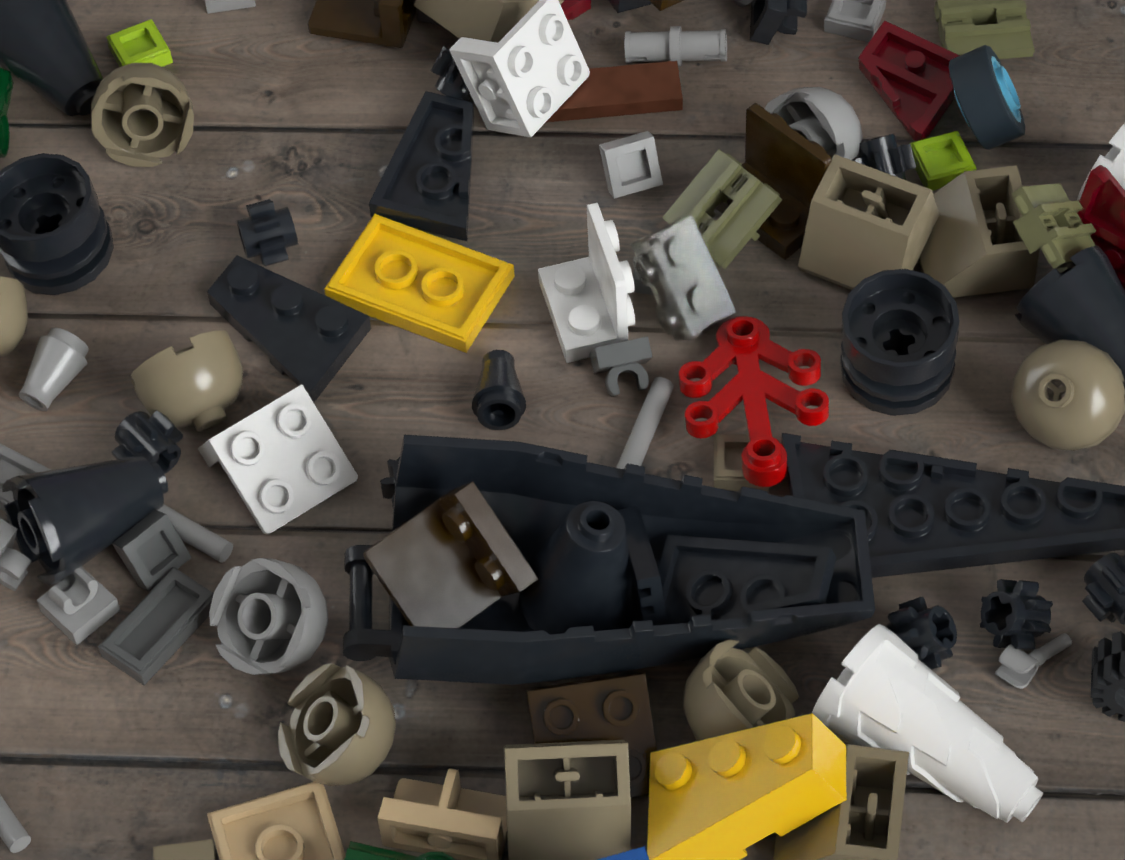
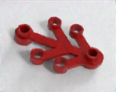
M748 316L734 317L725 321L718 328L716 333L718 347L702 362H688L679 370L680 391L690 398H701L709 394L712 389V381L732 364L737 365L738 374L708 402L697 401L686 408V431L691 436L700 439L713 436L718 431L719 423L743 400L750 440L742 452L743 476L749 483L755 486L770 487L780 483L786 477L787 452L784 446L776 438L772 437L766 399L795 414L798 421L802 424L817 426L824 423L829 417V398L824 391L815 388L805 389L801 392L761 371L759 361L762 360L788 373L789 379L793 383L800 386H808L816 383L821 377V358L813 350L799 349L792 352L771 341L769 328L757 318ZM801 366H808V367H810V368L802 369V368H799V367H801ZM699 378L701 380L691 381L690 379ZM807 406H817L818 408L810 409V408H806V407H807ZM700 418L708 419L706 421H696V419Z

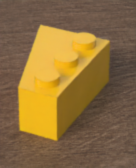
M811 713L651 752L647 840L649 860H741L748 856L746 848L774 832L782 837L846 801V745Z

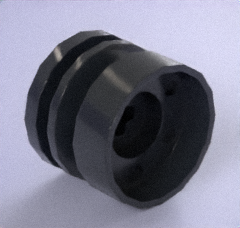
M41 153L21 158L0 171V253L13 278L21 282L25 289L35 294L59 295L76 291L94 281L108 265L114 244L111 228L106 221L104 211L99 206L98 196L91 179L80 163L64 155Z
M909 269L880 271L863 279L848 294L842 312L840 364L843 382L854 399L872 411L892 416L916 414L935 405L949 390L955 372L956 345L960 321L957 303L946 286L928 274Z

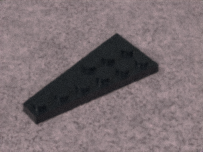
M782 433L781 444L787 452V480L790 496L865 511L872 578L1125 550V486L1067 477L1062 482L1029 478V471L1008 468L1007 474L978 470L976 469L977 463L891 449L883 455L852 450V443L832 440L831 446L801 442L800 435Z

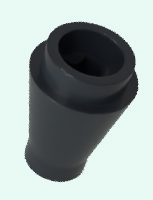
M493 350L484 355L482 370L472 400V410L477 416L478 421L484 427L491 430H506L514 427L526 410V400L515 370L514 357L504 350Z

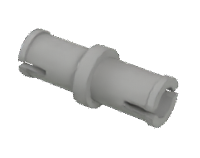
M670 26V31L625 32L626 64H632V62L677 61L678 66H682V61L727 62L726 29L682 31L681 26Z

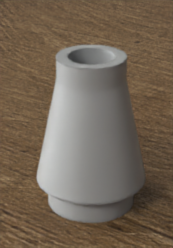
M51 328L47 336H40L24 386L19 392V397L31 407L47 411L52 401L87 365L85 356L89 348L86 343L76 335L61 328Z

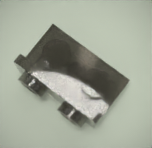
M692 215L684 216L631 243L636 255L633 258L634 269L642 283L648 287L650 286L658 303L655 309L658 321L668 335H673L675 341L693 340L702 335V330L736 313V309Z

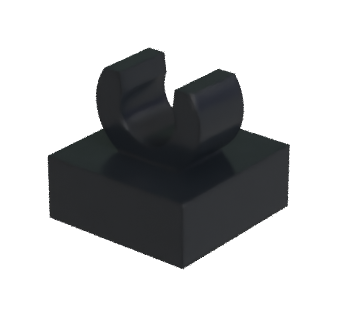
M753 0L751 2L750 40L769 45L777 30L783 34L795 35L798 17L805 18L807 15V0Z

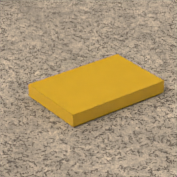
M374 214L324 290L325 296L370 317L467 353L515 277L513 264Z

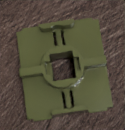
M936 0L934 13L936 22H939L938 33L941 47L961 56L983 45H987L992 48L999 59L1033 57L1035 49L1030 32V20L1027 19L1025 1Z
M720 149L717 150L662 218L668 223L669 228L680 237H686L703 251L705 257L718 268L721 266L726 269L751 238L756 241L760 237L756 231L780 204L782 199L777 191L767 183L763 184L754 175L745 170L739 161ZM728 199L732 200L733 202L717 221L714 220L713 217L716 215L714 209L721 201L725 203Z
M1060 183L1022 186L1011 193L1015 204L1023 215L1013 222L1029 253L1032 254L1040 248L1053 269L1056 268L1062 273L1076 266L1070 257L1088 247L1096 246L1090 235L1096 232L1092 223L1083 224L1077 214L1078 211L1083 209L1079 200L1070 201Z

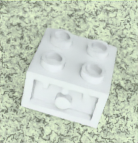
M539 0L498 43L461 37L449 49L487 130L531 138L590 74L558 0Z
M598 203L587 205L589 257L538 269L539 284L566 363L590 358L589 353L595 347L627 341L628 326L635 325L634 309L628 294L635 290L631 268L627 260L619 262L616 252L620 250L615 224L612 219L604 221Z
M302 384L212 437L198 448L209 467L220 462L264 534L274 532L358 479L356 471Z

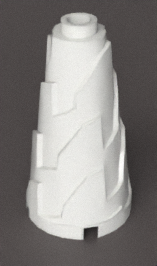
M881 624L872 628L843 660L841 664L846 668L837 680L831 677L817 700L812 713L839 739L850 745L909 752L907 775L913 774L956 802L965 801L974 808L981 809L992 817L999 818L1006 823L1013 816L1023 822L1043 795V792L1035 787L1038 777L1034 774V771L1003 743L1002 735L959 700V693L918 659V654L895 633Z

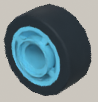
M983 45L949 61V73L958 106L984 149L990 150L1025 135V123L1016 89L1008 72L1002 66L992 48Z

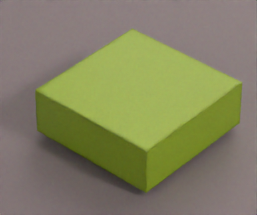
M152 19L106 36L108 47L119 67L131 63H153L163 67L173 63L171 51Z
M958 131L911 143L917 166L915 170L923 186L932 191L941 189L965 171L977 170Z

